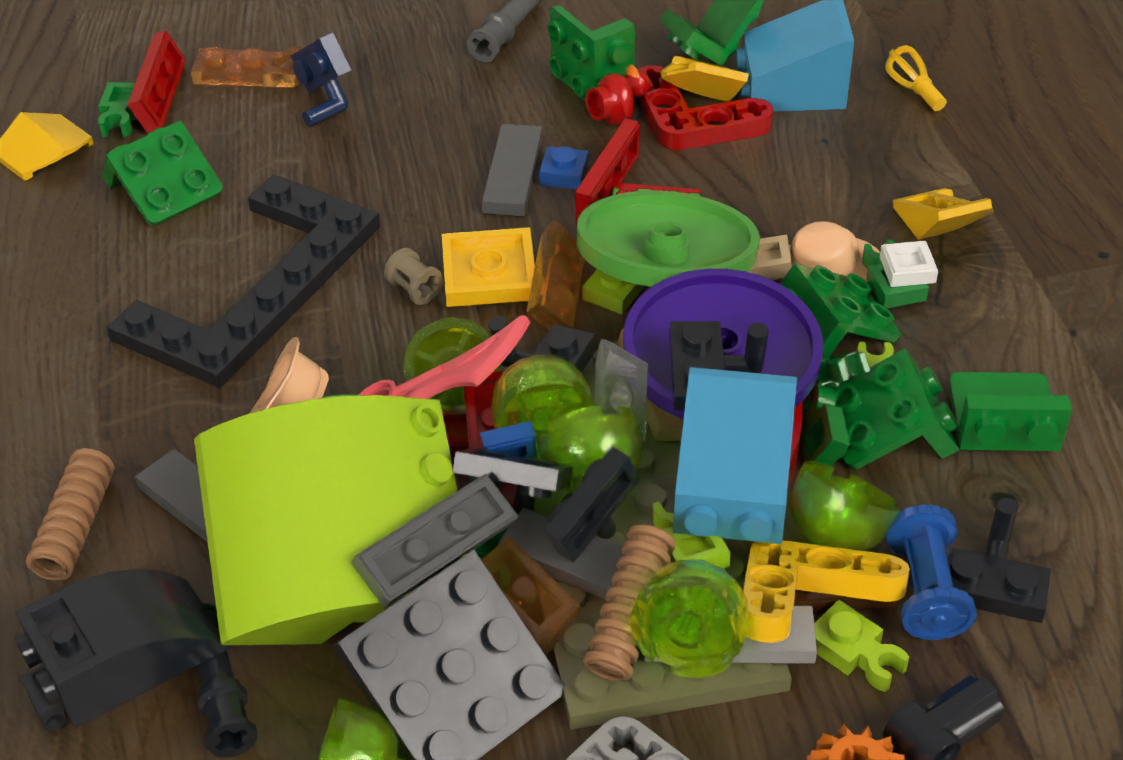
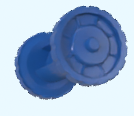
M925 504L905 508L903 511L893 515V518L887 522V527H885L888 546L895 553L907 557L910 568L909 572L914 595L902 606L901 618L903 627L910 635L923 640H943L955 637L968 630L977 617L973 598L967 592L954 588L945 546L949 547V545L953 544L958 534L955 517L947 509L936 505Z

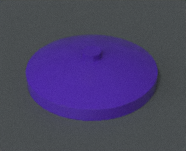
M710 268L671 276L645 291L632 306L625 322L623 358L631 380L648 400L662 410L683 420L685 410H674L669 346L670 321H720L723 355H745L748 327L753 323L765 324L769 329L764 367L760 374L797 377L795 407L808 396L819 376L823 356V338L815 316L808 306L793 292L770 279L753 273L733 269Z

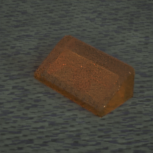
M509 536L486 555L482 562L546 656L553 650L581 611V606Z

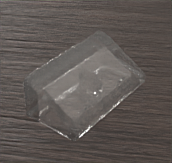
M601 339L595 362V434L645 441L648 363L605 339Z

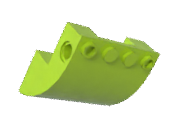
M384 395L311 399L246 414L212 427L194 438L221 645L322 644L352 622H368L394 604L392 603L384 609L351 562L357 554L457 492L440 400Z

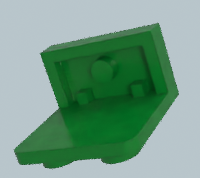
M714 0L698 26L667 8L659 22L669 30L666 37L679 45L680 49L698 61L704 55L722 66L726 59L736 52L740 38L749 24L753 23L760 15L764 0Z
M560 5L550 8V22L547 26L551 42L549 67L552 74L567 84L578 97L586 101L587 91L590 88L596 87L601 78L609 73L625 76L627 67L629 65L635 66V25L628 19L624 18L591 31Z
M181 120L167 127L157 128L145 137L130 144L120 145L111 150L105 157L102 177L110 190L122 184L145 221L152 226L159 225L217 197L222 190V183Z
M794 263L780 283V285L799 297L815 316L823 338L822 359L832 354L847 332L893 343L901 336L900 330L893 323V314L874 299L870 294V285L855 274L849 273L845 276L833 273L820 265H816L813 268Z
M906 348L870 367L869 372L857 374L834 389L836 394L835 406L843 409L845 424L850 437V446L843 459L851 469H860L922 435L942 459L960 450L952 432L958 429L959 425L946 402L939 403L936 396L943 392L939 380L930 366L921 369Z
M955 372L951 374L949 390L953 414L959 425L956 432L960 450L1061 451L1072 407L1069 395H1051L1048 379L1045 375L1040 373Z

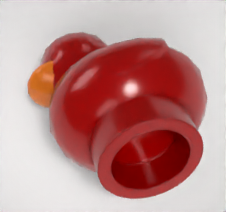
M634 65L627 67L625 76L616 73H609L604 76L596 87L590 88L587 91L586 107L590 116L596 121L604 120L611 125L620 126L625 118L631 119L634 111L633 97H642L648 92L650 79L644 71L637 69Z

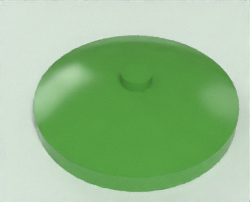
M636 191L598 200L588 206L579 216L576 234L578 251L593 267L617 279L652 287L671 276L699 269H733L749 272L756 264L760 242L757 227L747 216L738 210L709 198L671 191Z

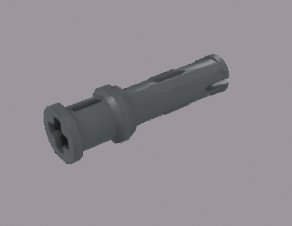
M510 0L499 13L490 14L482 23V28L476 29L467 39V48L470 54L480 62H492L500 52V47L506 46L515 36V28L543 0Z

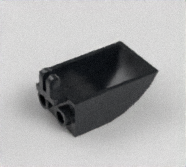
M133 569L104 573L79 580L15 611L24 632L14 638L29 669L38 664L40 666L19 678L33 708L47 731L58 730L65 724L66 716L64 711L76 729L232 648V645H221L219 626L188 581L163 571Z

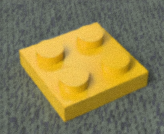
M530 227L442 234L447 307L538 300Z

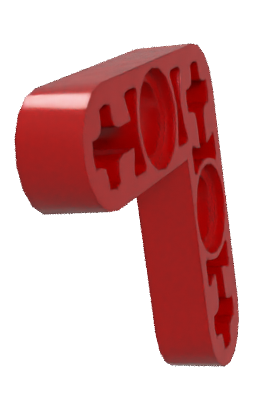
M649 65L639 69L648 75L650 88L645 95L636 98L657 141L666 149L683 150L765 135L772 128L773 107L766 100L747 98L688 108L678 87L662 79L660 73L664 69L663 67ZM657 106H670L671 108H659ZM717 122L723 125H710L707 123Z

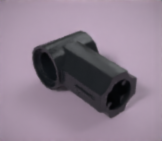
M969 675L925 705L916 700L903 706L885 726L883 737L891 736L893 748L899 754L905 755V760H955L962 746L1002 720L1005 708L1000 702L997 689L984 677L974 678Z

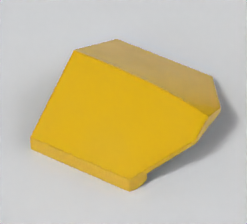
M674 56L672 63L661 70L660 73L662 79L679 88L730 102L745 85L749 75L728 67L680 56Z
M20 112L0 138V163L26 181L33 178L32 172L59 161L79 150L84 145L86 147L92 146L93 139L92 136L61 114Z
M947 188L893 200L894 210L918 240L954 231L994 213L991 199L985 198L969 201L953 197V191Z

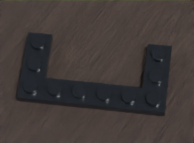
M273 174L248 197L250 211L309 234L210 330L136 300L106 327L110 341L221 388L379 229V213Z

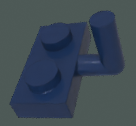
M332 32L291 55L294 62L293 70L299 82L305 85L308 92L323 86L329 100L303 112V119L309 127L346 110L348 107V100L337 78L349 72L351 68Z

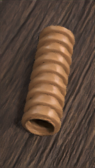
M82 448L71 454L69 464L66 466L63 474L64 476L60 479L53 500L49 504L48 512L45 514L42 525L38 529L37 537L32 543V550L28 552L26 557L27 567L39 577L51 581H62L71 577L74 565L77 563L80 555L79 552L83 549L85 539L94 522L95 514L99 510L100 502L103 500L105 490L108 488L110 478H112L115 470L113 461L104 453L94 449Z
M641 524L629 528L627 532V539L629 541H626L622 547V554L624 556L618 559L616 564L618 572H615L611 578L613 587H610L605 595L608 603L603 604L600 609V616L603 619L596 621L594 626L595 632L598 635H593L590 638L589 648L592 651H588L583 657L584 665L592 673L608 680L623 681L629 680L632 677L633 667L630 664H634L638 660L639 652L636 648L642 646L644 642V635L641 632H645L649 627L650 621L647 616L654 612L655 603L653 600H656L660 595V587L658 585L662 584L665 580L664 569L669 567L671 562L669 554L674 552L676 547V541L672 536L652 525Z

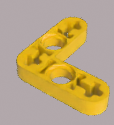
M782 540V544L755 542L750 547L741 601L740 632L754 641L763 643H775L788 638L791 632L795 590L884 602L900 600L905 597L907 591L909 565L903 559L883 553Z

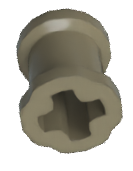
M401 248L385 264V279L391 285L404 288L408 292L411 301L415 304L425 305L429 303L442 289L444 279L441 271L435 267L424 265L420 261L419 255L413 249Z

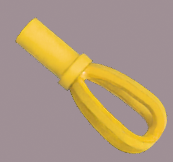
M908 45L901 46L896 50L891 49L888 52L890 56L885 65L887 73L900 85L912 89L916 94L920 95L933 111L943 109L947 100L932 84V80L928 77L926 66L917 51ZM902 53H909L917 64L920 76L900 56ZM896 61L914 82L901 77L893 69V62Z

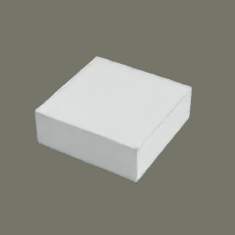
M926 241L881 245L880 260L891 287L936 283L938 269Z

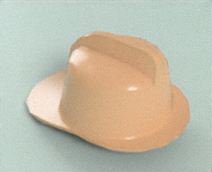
M828 221L813 222L798 230L792 240V244L789 245L792 266L794 263L813 268L816 265H820L833 273L845 276L849 273L855 274L868 283L866 280L868 269L863 265L862 257L864 244L870 243L855 238L852 232L836 223ZM871 245L875 252L880 253L876 247Z
M293 337L283 349L264 392L250 413L279 405L323 397L329 381L328 373L298 351L300 344L298 337Z

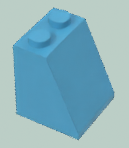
M821 0L744 32L742 49H736L735 70L749 74L747 82L739 90L740 96L766 100L772 105L773 112L846 109L854 37L844 1Z
M690 367L675 491L673 533L707 537L718 536L726 539L782 544L797 377Z

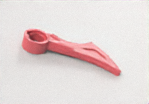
M521 315L487 340L442 365L398 386L392 380L378 381L365 388L358 395L430 399L436 394L454 387H477L511 353L527 330L530 321L526 316Z

